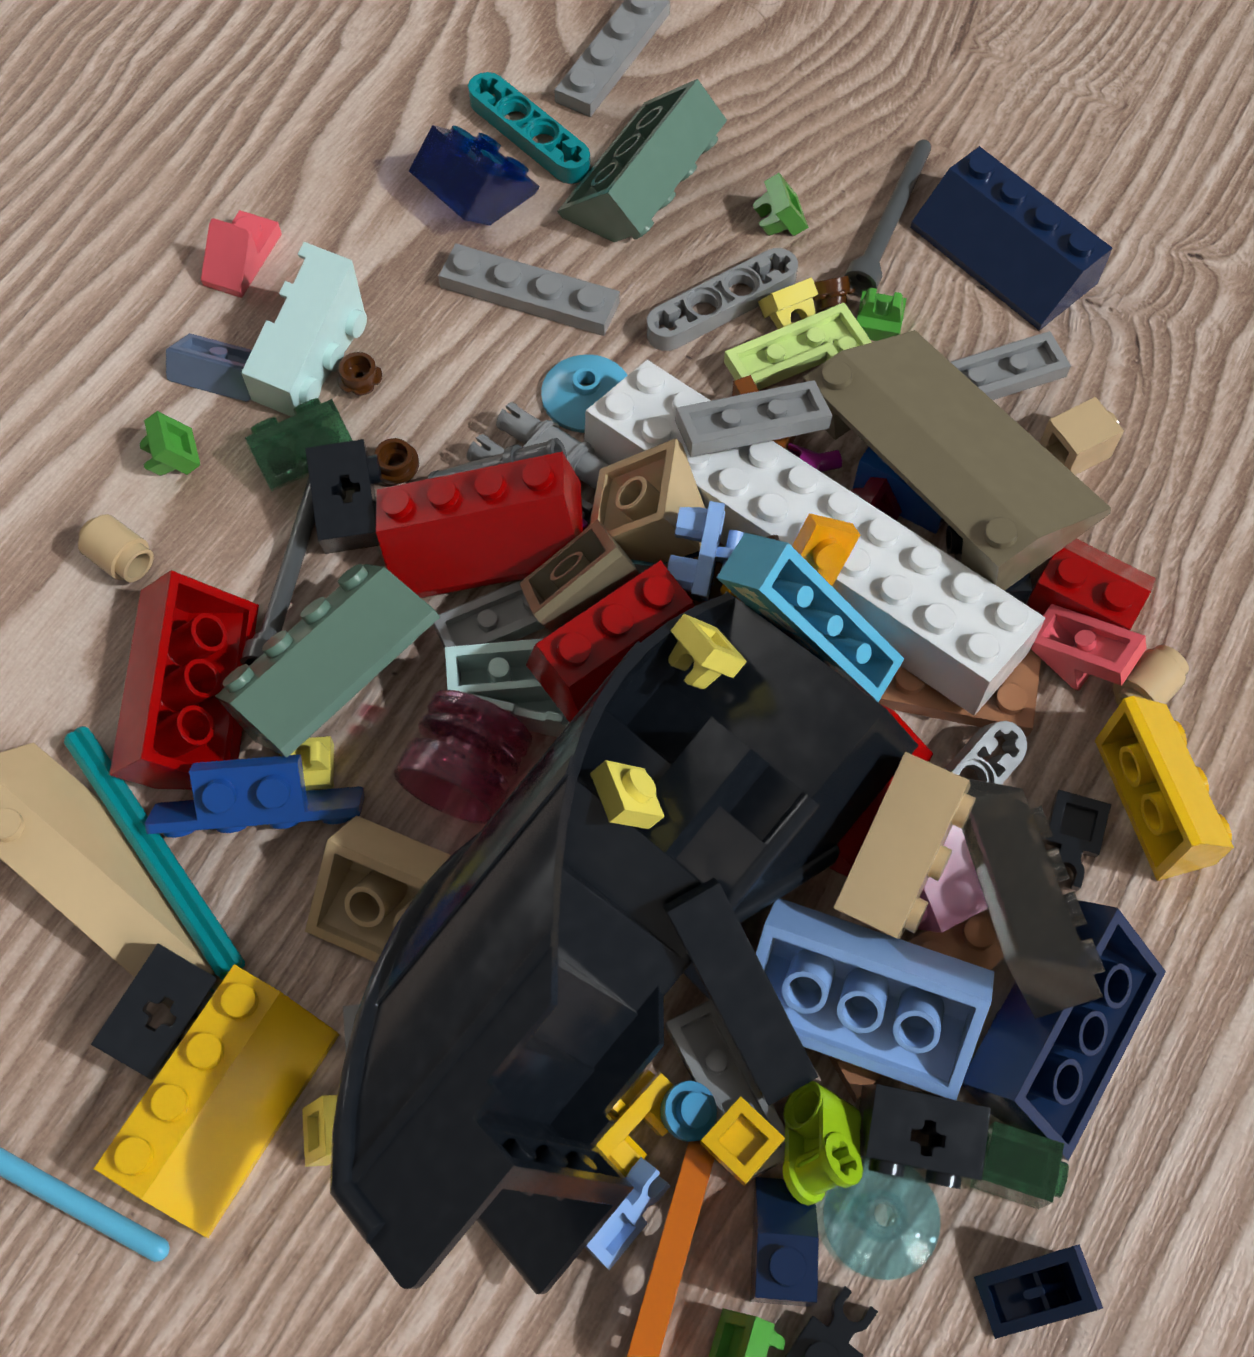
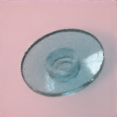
M861 1159L863 1173L858 1184L848 1188L837 1186L827 1191L823 1207V1223L827 1239L840 1260L860 1275L876 1280H894L905 1277L918 1270L929 1259L938 1242L941 1224L936 1197L931 1187L925 1182V1179L913 1168L905 1166L904 1177L869 1171L870 1159ZM886 1204L893 1209L895 1221L892 1226L885 1227L876 1221L874 1212L877 1205Z

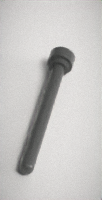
M925 139L919 140L915 144L864 255L853 260L847 268L844 276L849 277L850 289L855 288V292L852 293L853 295L861 297L862 291H867L869 288L877 289L880 284L882 271L879 262L931 152V144Z
M309 477L261 630L254 634L253 639L246 641L240 660L242 665L247 664L250 666L264 653L262 651L263 645L272 636L282 631L315 524Z

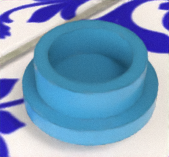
M683 1081L673 1085L666 1092L661 1103L660 1116L665 1128L675 1138L686 1142L698 1141L715 1125L717 1106L712 1093L703 1084L696 1081Z

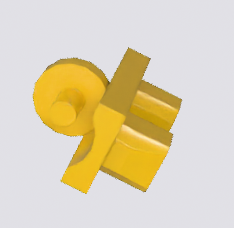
M646 1070L625 1092L608 1113L615 1123L597 1143V1147L624 1177H627L631 1168L641 1157L645 1159L647 1155L629 1136V1133L641 1120L659 1136L663 1137L669 1133L662 1123L660 1107L666 1092L673 1084L661 1072L655 1075L651 1071Z

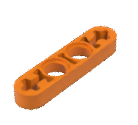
M701 1140L688 1142L627 1357L660 1356L715 1159L700 1145Z

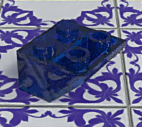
M432 125L409 169L413 176L463 220L486 225L493 224L535 195L540 187L527 176L529 169L524 164L512 157H505L499 152L501 145L496 140L483 133H478L477 137L472 136L466 130L455 125L450 130Z

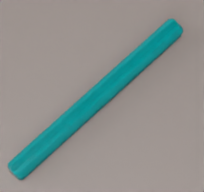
M80 726L74 732L68 733L64 738L65 746L214 973L223 980L234 964L243 969L245 967L244 959L160 833H146L145 821L148 815L124 779L109 775L112 761L94 734L86 726Z

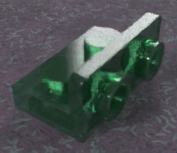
M319 398L311 399L293 409L295 415L278 423L276 417H272L250 428L252 434L245 437L246 446L249 452L252 453L271 492L309 475L305 448L353 441L332 399L321 403Z

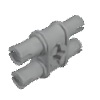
M514 402L506 405V409L511 411V414L504 409L501 410L496 421L498 429L505 431L524 443L523 447L558 438L565 447L567 460L577 477L596 489L599 470L610 464L594 455L595 451L590 443L585 441L581 443L559 429L558 423L555 421H540L518 407ZM481 434L476 439L482 446L473 441L468 449L467 459L470 462L502 454L505 449L490 440L488 436ZM582 499V519L586 520L590 525L593 504Z

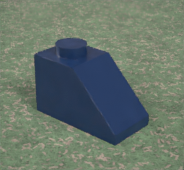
M755 1177L750 1302L810 1307L817 1303L819 1235L816 1204L807 1206L797 1201L788 1190L784 1179Z

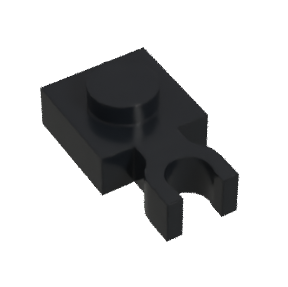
M1058 789L1055 793L1043 840L1045 844L1058 847L1056 857L1047 864L1043 881L1051 883L1054 880L1056 867L1064 865L1073 872L1070 889L1076 891L1081 889L1085 873L1081 862L1082 854L1094 858L1100 854L1112 804Z
M844 1286L832 1303V1317L828 1325L826 1326L816 1317L811 1316L785 1357H863L864 1355L851 1346L849 1341L855 1333L867 1329L878 1311L869 1306L858 1322L848 1320L843 1312V1305L852 1291Z

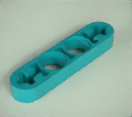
M484 72L470 79L468 84L470 105L478 115L558 180L569 184L579 183L591 170L589 148L581 140L501 76L491 72ZM510 112L525 114L520 120L513 121L505 118ZM540 134H547L553 137L548 143H537L532 140Z

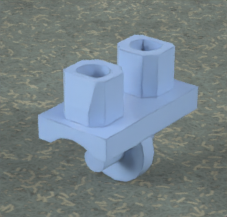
M709 501L708 509L701 507L679 508L675 537L701 542L698 560L670 555L667 569L685 591L691 592L693 600L702 602L709 600L716 562L722 563L723 568L744 535V532L729 530L726 547L719 546L726 513L724 511V503Z

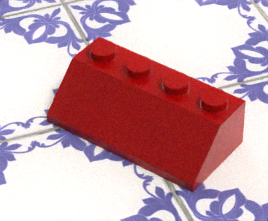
M563 451L377 489L376 535L386 568L420 598L524 579L583 531L581 482Z
M172 570L140 591L110 776L154 789L192 790L189 770L193 763L239 759L243 728L215 696L225 688L223 686L224 679L236 668L242 666L240 660L246 641L253 639L256 631L258 604Z

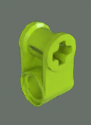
M811 1081L792 1092L785 1103L783 1113L785 1122L783 1177L792 1196L801 1204L810 1206L820 1202L825 1196L826 1191L837 1186L848 1188L858 1184L861 1180L863 1173L860 1156V1128L862 1120L860 1112L855 1106L815 1081Z

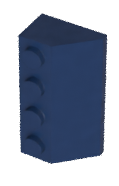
M980 146L948 169L912 220L910 226L921 237L1039 331L1098 284L1113 249Z
M1062 897L1052 917L1046 923L1044 931L1027 962L1021 968L1019 976L1001 1009L996 1013L994 1021L976 1054L971 1059L962 1086L981 1106L991 1108L990 1114L1057 1157L1069 1161L1166 973L1165 969L1118 908Z

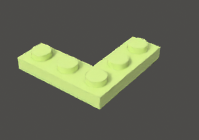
M841 303L726 350L724 363L735 380L751 375L757 388L760 390L821 365L840 351L868 344L872 341L847 305Z

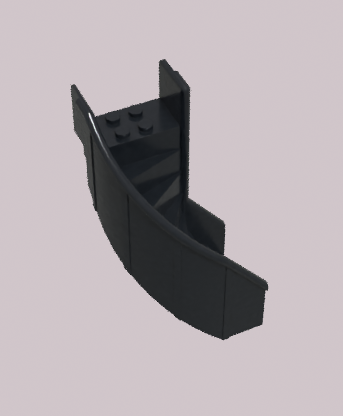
M728 591L721 596L696 605L671 619L641 643L638 641L628 651L483 829L455 851L421 887L396 923L372 970L354 1020L340 1077L332 1129L330 1194L365 1242L371 1246L399 1286L404 1289L420 1288L476 1220L535 1294H545L552 1288L634 1188L597 1147V1143L615 1123L608 1115L609 1111L664 1046V996L692 963L663 906L714 877L720 883L739 922L745 921L826 870L837 861L840 853L837 846L839 841L895 775L904 753L912 754L919 746L885 707ZM683 614L717 627L747 662L734 678L722 674L707 688L699 689L688 685L684 681L686 676L692 671L694 662L686 671L671 666L668 659L678 639L670 630ZM605 760L645 768L656 786V797L665 817L650 829L609 823L590 773Z

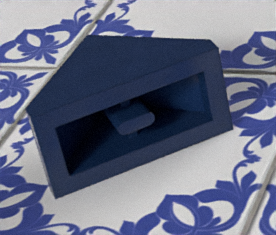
M1080 1244L974 1277L995 1339L1103 1309Z

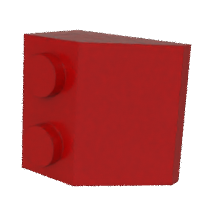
M1076 538L1052 556L1026 605L1043 616L1050 605L1054 604L1131 630L1152 591L1156 578Z

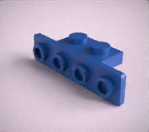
M301 754L289 755L287 758L284 756L193 763L189 770L194 800L155 804L145 821V828L147 834L163 833L166 837L176 838L189 835L196 830L216 829L220 833H234L245 829L247 826L269 825L275 829H285L293 827L300 822L322 820L326 824H341L355 816H360L365 798L364 788L358 786L306 791Z

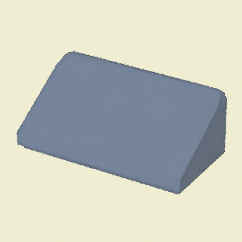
M189 333L166 349V377L171 382L247 402L251 398L241 372L252 350Z

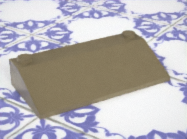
M915 330L840 351L803 377L804 382L815 380L832 413L830 428L825 430L835 440L849 430H853L963 538L961 563L1004 591L1111 513L1109 505Z

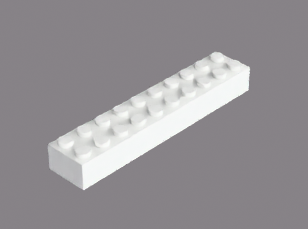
M649 360L642 363L586 410L584 441L591 444L595 451L594 455L610 465L677 438L683 445L705 508L708 509L709 501L725 504L724 511L726 513L720 543L725 546L729 530H737L762 537L778 535L780 541L787 542L792 546L809 513L853 523L861 535L832 587L904 658L901 664L903 668L973 716L976 715L1029 653L1046 617L774 441L690 457L675 422L676 408L710 400Z

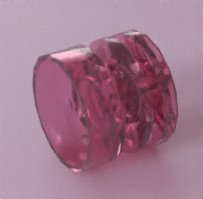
M439 690L432 696L427 706L428 713L421 717L418 723L419 732L424 738H414L409 741L394 770L395 780L415 798L440 812L471 823L487 824L504 803L509 793V783L504 776L511 777L519 772L521 757L527 755L532 744V735L525 725L512 714L492 702L456 690Z

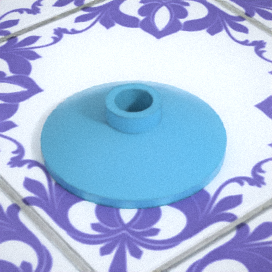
M577 355L567 358L556 364L544 378L541 388L543 407L548 416L558 423L559 426L570 431L585 433L586 410L628 375L617 363L602 356Z

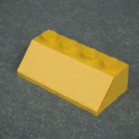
M234 964L93 1169L149 1205L202 1236L209 1238L340 1034L279 990Z

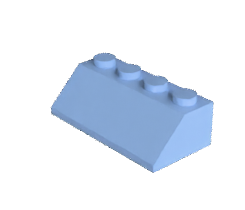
M781 898L776 900L764 924L756 955L803 1047L939 1096L957 1100L992 1002L995 971Z

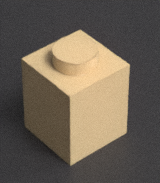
M1094 397L1049 419L1039 443L1074 475H1077L1111 458L1124 430L1120 427L1116 416L1112 412L1107 411L1101 402Z

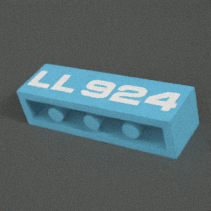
M745 532L716 577L745 605L876 702H879L904 661V658L787 542Z

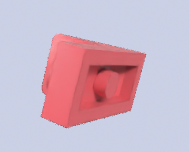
M239 210L232 223L212 218L208 228L201 274L203 286L242 298L282 235L279 223Z
M1051 604L1043 615L1046 618L1031 647L1035 654L1071 688L1077 691L1081 689L1089 675L1122 686L1147 649L1145 635Z

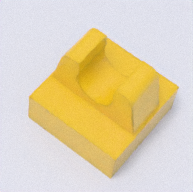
M740 1096L702 1138L700 1145L745 1186L784 1142L785 1137Z

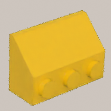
M1137 696L1124 698L1094 741L1156 880L1160 881L1216 865L1234 848L1231 842L1232 833L1227 820L1223 815L1218 814L1211 800L1209 784L1205 773L1200 767L1195 766L1186 747L1187 738L1182 725L1173 719L1167 704Z

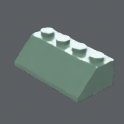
M696 79L644 102L557 211L563 219L612 242L629 237L638 239L645 235L654 224L652 218L657 211L666 207L676 196L674 189L677 185L687 179L697 169L695 162L700 155L710 150L717 143L718 137L716 135L727 121L700 81Z
M358 564L347 570L339 578L338 584L340 586L327 598L320 597L308 604L300 614L302 618L300 622L288 632L283 630L272 636L263 645L262 651L264 653L250 666L244 664L236 668L224 679L223 686L225 688L215 697L253 741L287 758L440 618L438 613L385 567Z

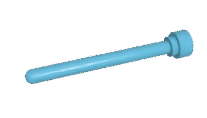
M0 1147V1176L153 1262L162 1261L167 1257L170 1246L165 1238Z

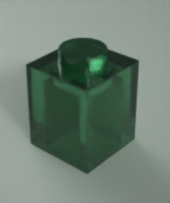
M994 1121L988 1127L982 1181L972 1180L970 1187L1036 1209L1043 1208L1053 1203L1054 1197L1060 1198L1067 1183L1069 1166L1068 1163L1061 1161L1064 1143Z

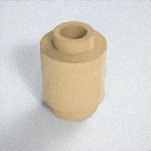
M104 514L92 518L80 530L78 541L80 553L114 579L135 582L141 579L150 569L154 555L149 549L147 541L112 515Z
M1158 645L1154 649L1145 650L1123 685L1113 684L1116 704L1119 706L1124 698L1130 696L1167 704L1186 682L1185 676L1189 671L1187 661L1178 651L1166 645Z

